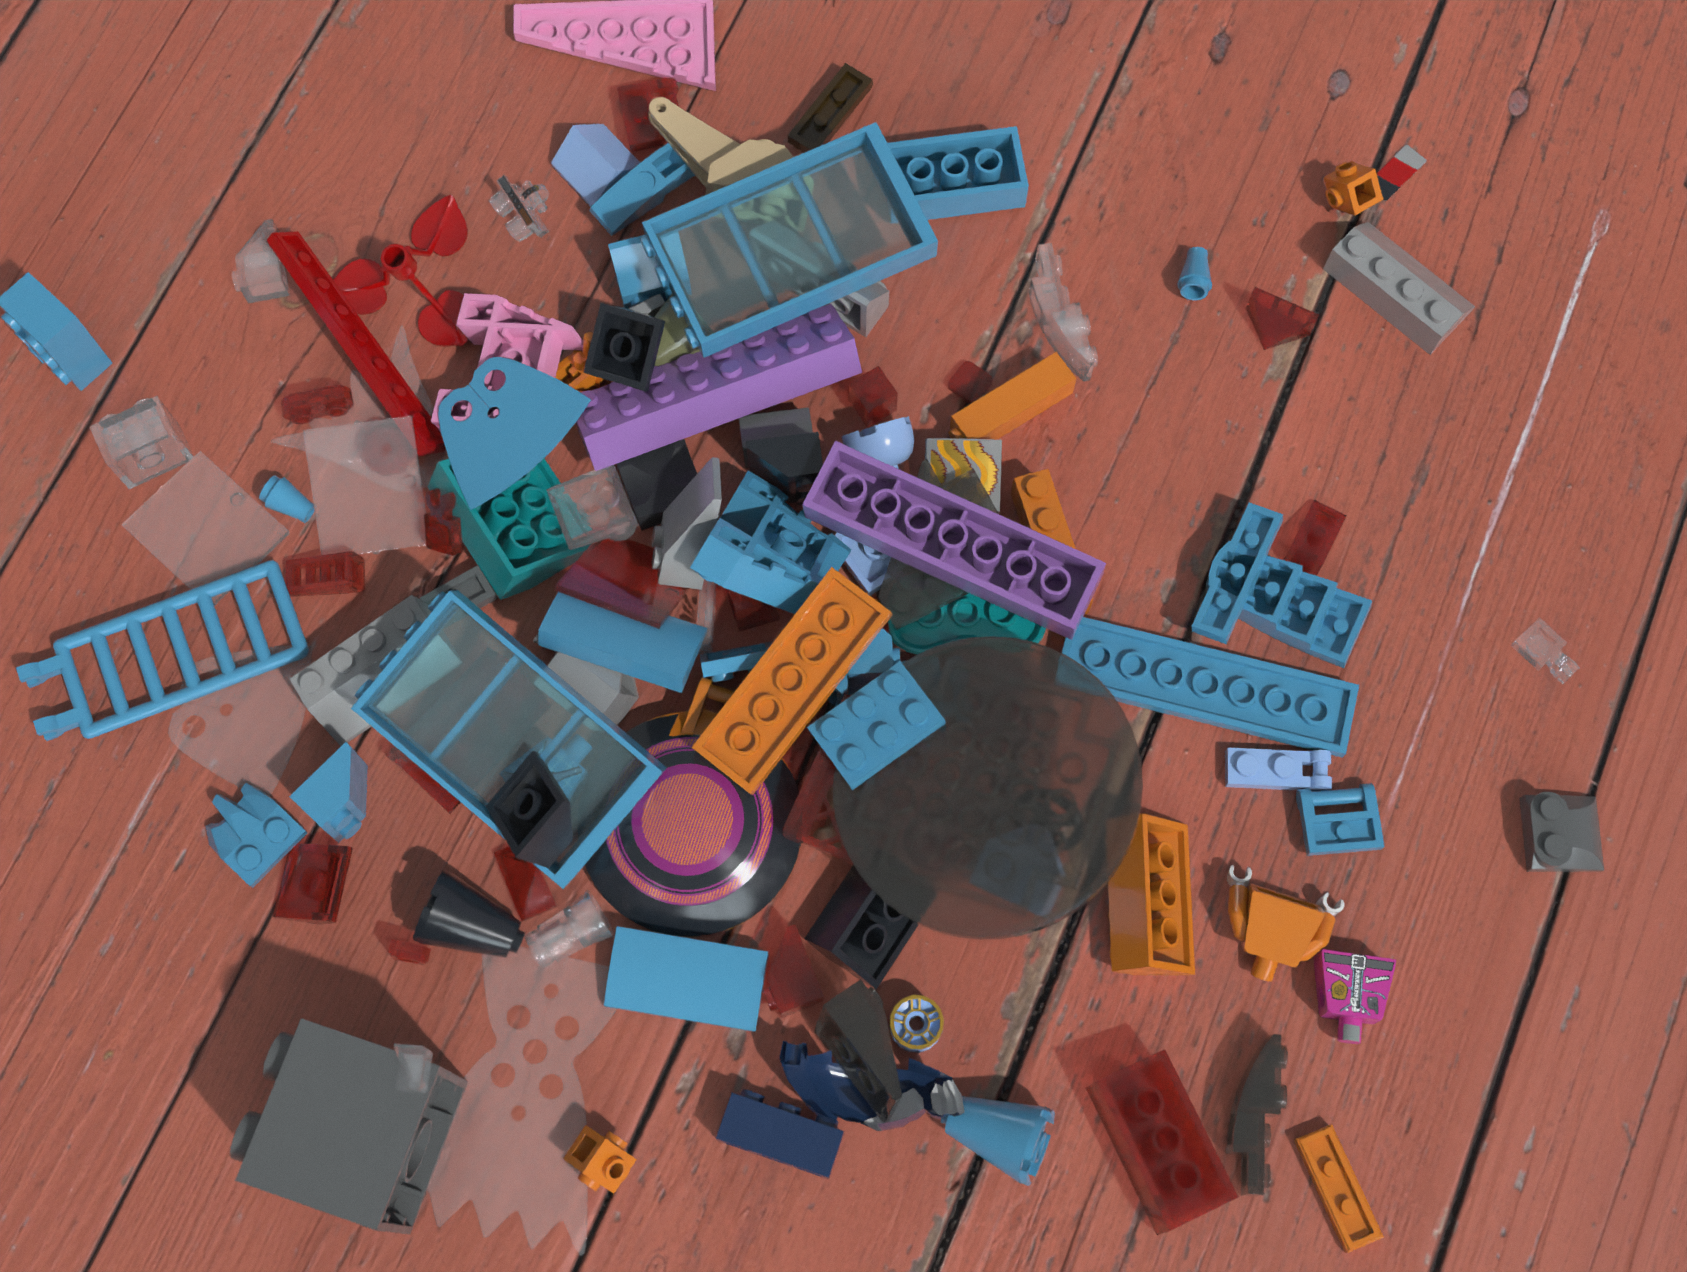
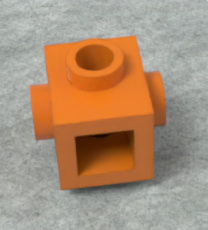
M1348 161L1339 164L1334 172L1323 177L1327 189L1325 191L1326 199L1334 209L1357 215L1383 200L1374 168L1357 164L1354 161Z
M587 1125L584 1126L563 1158L580 1171L577 1179L596 1192L601 1185L612 1193H615L620 1184L626 1179L630 1169L637 1160L624 1151L628 1145L624 1140L609 1130L603 1137Z

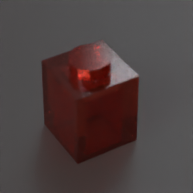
M879 366L849 383V402L867 428L897 411L898 393Z

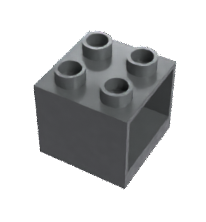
M301 1018L295 1034L281 1032L275 1038L268 1051L263 1067V1078L275 1083L263 1113L260 1114L254 1111L246 1113L234 1134L230 1148V1157L242 1162L235 1181L376 1231L410 1235L468 1081L436 1064Z

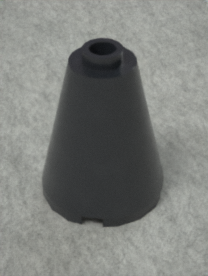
M443 870L430 893L432 896L427 906L423 908L413 934V940L420 944L507 958L510 951L517 954L526 933L519 930L522 922L452 872Z

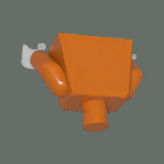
M1234 865L1230 867L1227 875V882L1231 886L1229 888L1228 915L1234 937L1241 941L1243 951L1256 955L1250 972L1252 976L1272 982L1278 963L1296 968L1300 961L1309 960L1327 946L1336 921L1334 916L1344 908L1345 903L1342 899L1335 904L1333 909L1327 904L1328 892L1314 904L1251 883L1248 890L1246 886L1249 884L1252 876L1251 868L1247 867L1245 878L1239 879L1233 873Z

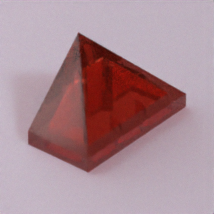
M1254 287L1246 306L1248 315L1264 350L1310 336L1319 317L1317 313L1257 287Z
M509 846L494 852L522 922L557 907L546 877L538 867L531 862L516 858Z

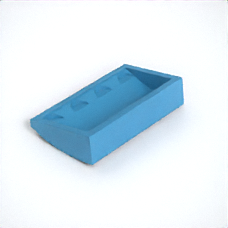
M565 582L540 625L538 645L682 693L706 635L707 628Z
M617 926L608 972L604 1007L756 1032L769 952Z

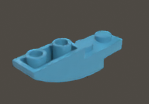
M667 143L616 182L590 207L589 211L612 236L661 204L666 194L695 176V174L670 144Z

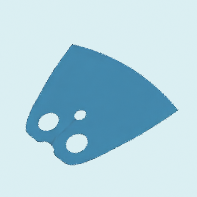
M492 357L486 360L475 370L469 385L454 389L444 398L438 412L440 430L454 475L470 510L506 490L540 463L573 427L591 399L548 374L518 361L503 357ZM492 370H501L506 376L505 384L499 390H488L484 384L486 375ZM461 400L470 402L472 405L470 417L465 421L454 420L451 416L453 405ZM490 408H499V415L496 418L491 419L488 417V410Z

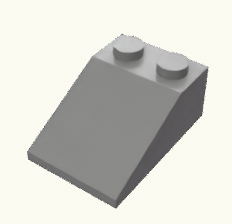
M712 457L663 512L661 526H654L652 535V547H654L652 569H658V584L702 590L704 579L690 567L717 523L722 501L719 458Z

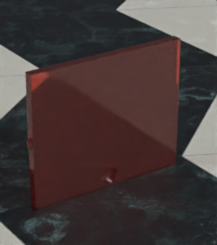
M604 530L556 583L555 591L660 629L690 588L658 584V569H652L654 548Z

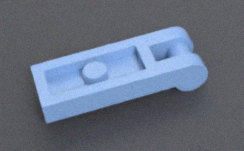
M1228 747L1225 751V787L1277 790L1309 788L1311 791L1332 790V777L1328 776L1331 752L1327 750L1293 751ZM1302 765L1313 766V776H1303Z

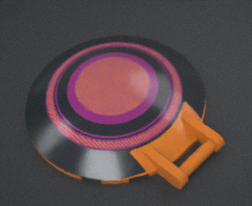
M702 677L689 711L658 716L626 732L667 769L585 864L587 872L596 888L612 907L623 916L652 931L680 937H698L727 931L753 918L755 914L761 911L778 895L786 884L796 864L803 835V811L798 787L792 772L783 758H781L752 795L692 748L718 714L705 709L708 698L726 704L735 692L713 684L711 679ZM617 740L597 761L585 784L578 812V839L643 764Z

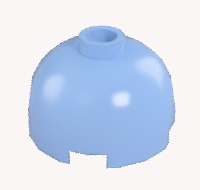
M909 416L874 425L873 427L861 430V432L855 431L841 436L844 445L899 469L898 464L903 463L910 457L914 447V434Z

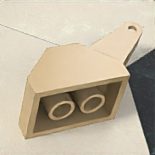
M657 97L650 102L649 121L706 187V195L793 158V155L784 145L775 144L771 140L749 139L739 144L684 111L667 98ZM809 176L803 180L812 196L814 181ZM793 184L732 209L738 222L763 226L775 221L783 227H792L799 233H804L808 217ZM720 214V215H718V216H716V217H713V218H718V219H723V220H724L722 214Z

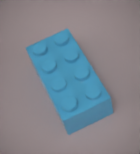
M1017 126L888 143L927 220L1023 208L1026 205L1029 185ZM887 203L891 225L898 224Z

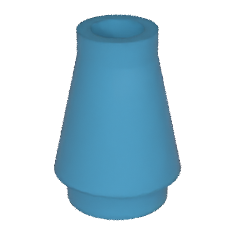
M1193 247L1188 250L1187 258L1177 283L1181 295L1188 300L1204 299L1212 289L1208 251L1202 247Z
M276 475L272 476L264 485L259 495V499L265 502L266 508L296 518L303 523L308 522L316 510V505L310 502L285 477L280 479Z

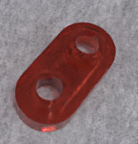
M342 385L294 393L281 400L283 417L294 424H306L314 418L324 416L340 417L347 414L348 410L354 406L352 390Z

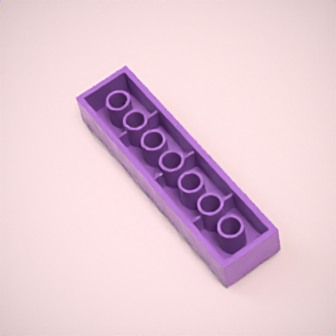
M832 303L821 306L703 358L699 351L694 354L682 355L677 360L654 366L648 392L616 382L592 391H583L581 393L590 398L591 401L575 424L595 471L862 373L855 338Z
M837 441L834 442L802 504L805 518L1071 640L1101 581L1106 563Z

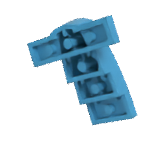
M1249 502L1232 540L1228 541L1219 550L1212 561L1206 583L1207 594L1192 624V632L1227 644L1237 620L1240 619L1291 647L1345 668L1371 609L1372 600L1338 589V582L1303 572V565L1267 556L1283 522V514Z

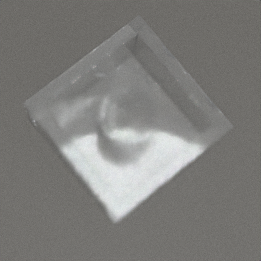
M158 396L139 400L133 407L118 414L106 415L98 423L89 426L105 463L128 489L195 459L179 423Z

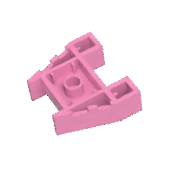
M464 293L456 325L474 345H483L478 367L489 358L503 357L523 363L555 378L562 350L583 351V339L571 325L554 318L548 319L538 315L532 309L522 305L521 307L516 306L498 295ZM492 370L486 375L484 384L490 391L499 390L505 384L506 376L501 370ZM439 389L431 422L439 430V406L443 399L453 391L451 389ZM466 400L456 402L452 407L451 416L456 421H465L472 413V405ZM492 407L488 410V417L491 419L499 415V408Z

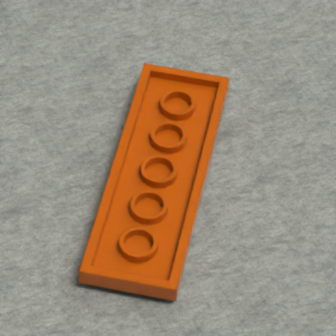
M831 567L692 748L753 795L891 618L892 612Z

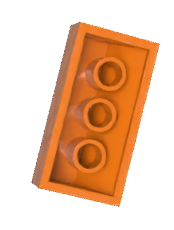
M1144 813L1106 820L1105 843L1107 847V883L1109 891L1108 919L1110 922L1111 944L1109 954L1112 972L1129 975H1195L1188 825Z

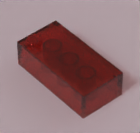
M1165 1049L1086 1087L1156 1235L1169 1232L1238 1198L1229 1176Z

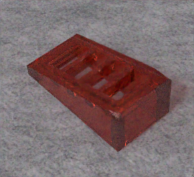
M353 551L286 560V586L290 597L363 592L365 590L364 558ZM331 567H335V581H331ZM316 568H320V583H316ZM301 569H306V585H301Z

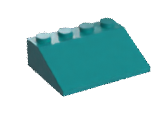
M545 458L506 490L470 510L463 496L449 459L437 463L427 486L500 600L535 587L599 549L602 545Z

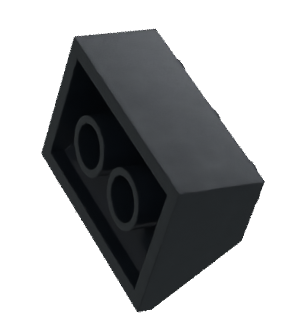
M867 844L804 939L826 958L877 990L938 894L895 855Z

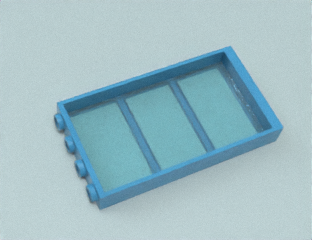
M877 122L642 222L645 236L640 238L647 257L654 256L659 265L654 269L663 288L669 286L673 294L669 301L676 317L680 318L683 316L688 325L684 332L691 348L698 347L703 358L937 256L938 239Z
M451 590L447 594L442 591L428 606L431 613L424 622L421 623L418 620L405 633L403 638L407 642L399 652L392 650L380 663L379 668L383 671L374 681L368 679L354 695L358 701L351 709L503 839L505 838L488 812L486 805L532 751L538 752L570 801L573 841L549 868L537 864L534 865L564 889L667 767L459 590Z

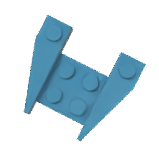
M748 471L690 568L698 572L703 579L709 582H715L723 588L795 614L831 567L839 571L851 549L832 533L826 535L811 524L812 520L805 518L804 509L799 513L786 503L788 496Z

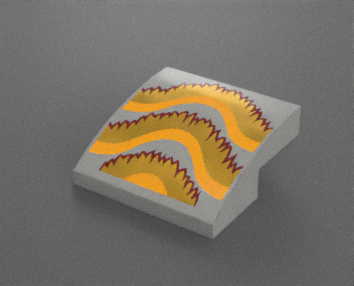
M925 439L924 481L992 512H1000L1002 440Z

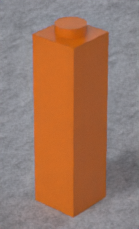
M1055 352L953 414L950 421V431H948L949 437L998 440L1071 395L1077 378L1059 354Z

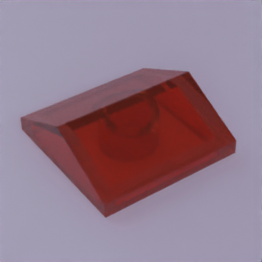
M297 843L287 854L273 917L318 925L336 923L353 848L339 845Z

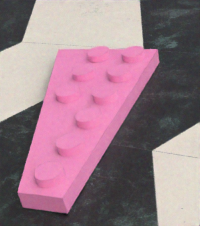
M621 0L514 4V36L516 41L716 91L713 0Z

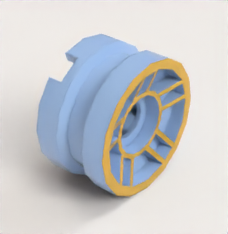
M911 995L903 998L895 1005L890 1015L889 1029L892 1038L900 1048L908 1052L920 1053L929 1050L938 1042L942 1034L944 1017L941 1009L934 1000L926 996ZM915 1016H920V1020L924 1025L919 1031H914L909 1026V1021L914 1019Z

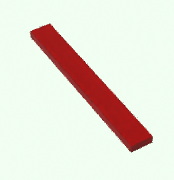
M299 231L272 232L266 240L417 454L424 456L444 452L446 447L441 431L431 422L429 413Z

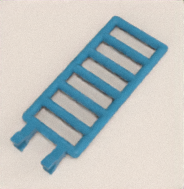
M269 560L58 638L53 643L56 656L40 662L16 667L20 681L22 683L27 682L29 688L38 686L47 679L62 674L73 709L58 715L34 720L33 723L37 735H44V739L49 741L61 736L66 731L79 727L82 736L86 739H91L301 660L308 656L309 648L279 564L274 560ZM268 577L292 644L291 648L272 655L246 585ZM233 590L257 658V661L236 668L212 600V597ZM198 603L222 672V674L200 681L176 611ZM163 616L187 686L166 695L141 623ZM125 629L128 630L151 699L132 708H129L106 636ZM92 642L115 714L95 722L93 721L70 651Z

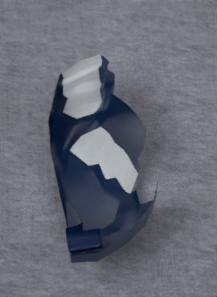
M787 1041L782 1043L779 1059L788 1082L810 1110L820 1118L836 1124L839 1117L848 1122L861 1123L876 1131H885L904 1127L909 1122L919 1119L926 1112L933 1118L940 1120L946 1115L955 1117L965 1113L962 1095L952 1077L914 1059L909 1058L908 1070L832 1063V1050L823 1054L808 1056L807 1043L800 1045L790 1044Z

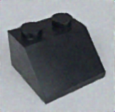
M812 432L746 441L749 471L788 496V503L797 502L799 505H802L823 466L819 433Z

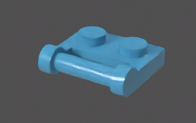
M1372 783L1360 784L1359 788L1311 792L1309 788L1297 789L1296 803L1300 811L1306 856L1381 850L1385 847L1375 787ZM1361 803L1363 811L1323 815H1315L1314 806Z

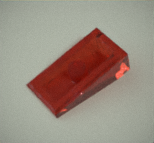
M1314 500L1284 560L1303 565V572L1317 576L1347 515Z

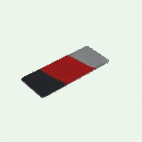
M1405 145L1377 173L1384 201H1387L1426 162V159L1409 145Z

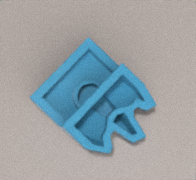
M245 783L241 789L243 797L238 803L221 794L215 795L212 803L224 819L220 823H210L205 827L211 848L253 888L308 832L266 792L249 783Z

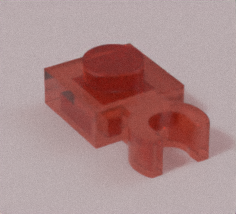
M435 488L426 492L425 496L426 504L431 511L424 514L426 548L454 556L463 552L461 521L459 517L452 515V510L456 505V498L454 492L440 496V489Z

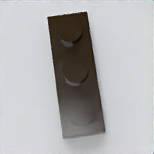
M845 63L787 135L788 143L805 153L830 142L871 90L873 79Z

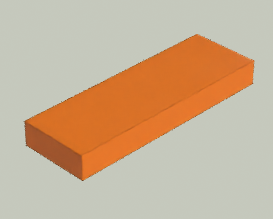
M1327 1125L1294 1139L1344 1252L1349 1253L1384 1238L1333 1125Z

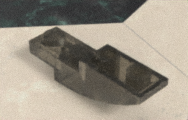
M1273 1034L1266 1038L1255 1052L1242 1076L1231 1108L1227 1130L1226 1154L1241 1155V1196L1264 1195V1188H1269L1271 1169L1269 1164H1265V1147H1270L1271 1126L1269 1123H1265V1117L1273 1118L1281 1115V1108L1285 1109L1287 1105V1087L1281 1084V1069H1285L1287 1066L1288 1052L1287 1046L1281 1045V1034Z

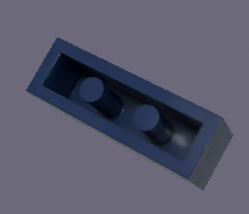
M746 1089L742 1090L741 1095L731 1093L716 1136L717 1141L829 1180L844 1135V1131L837 1129L838 1121H836V1124L820 1118L818 1115H816L815 1121L800 1116L802 1109L784 1102H779L778 1108L764 1104L765 1096Z

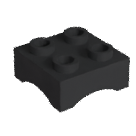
M684 439L617 463L621 479L641 531L661 524L663 512L698 474Z

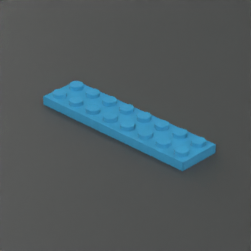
M1086 617L1082 618L1072 640L1065 637L1054 682L1056 687L1309 750H1327L1331 752V755L1341 758L1346 755L1359 689L1358 684Z

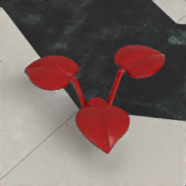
M448 195L435 202L414 223L411 231V241L417 249H412L408 245L404 247L400 244H391L381 254L382 267L371 259H357L346 265L333 279L358 315L374 313L385 305L387 292L383 286L390 283V274L400 281L410 279L432 304L425 307L419 315L418 328L421 335L429 343L441 347L463 346L469 341L456 325L464 295L455 290H447L436 300L415 276L417 262L413 256L430 257L433 251L442 257L450 256L459 251L467 240V223L456 199L452 195Z

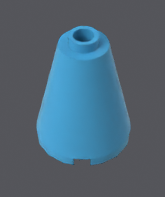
M962 1096L965 1113L955 1117L944 1116L941 1119V1123L946 1124L945 1133L1018 1183L1029 1186L1031 1184L1029 1175L1036 1176L1045 1156L1051 1135L1044 1132L1046 1122L1054 1124L1055 1111L1044 1106Z

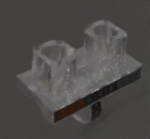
M503 175L500 177L497 183L501 189L489 199V202L494 210L503 218L515 209L517 215L505 224L510 235L519 242L533 233L542 238L549 231L535 211V208L539 213L547 210L544 202L549 197V191L545 185L536 184L533 186L531 181H526L522 184L523 192L518 184H511L507 176Z

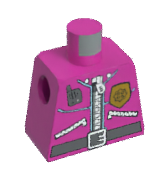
M1325 949L1314 955L1319 1015L1322 1018L1338 1020L1337 1041L1361 1044L1362 1023L1375 1024L1382 1020L1396 959Z

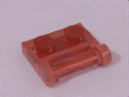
M663 78L617 87L630 152L661 147L668 143L649 121V105L654 99L653 97L661 96L679 107L676 95L679 89L676 79Z

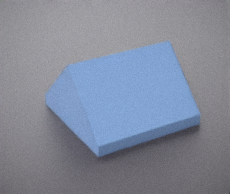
M604 124L573 125L551 162L552 167L590 207L616 182L640 164L637 158Z

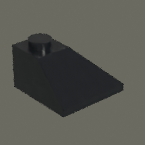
M600 303L583 373L648 392L666 321L627 308Z
M532 751L486 805V808L516 858L549 868L573 841L570 801L540 754Z

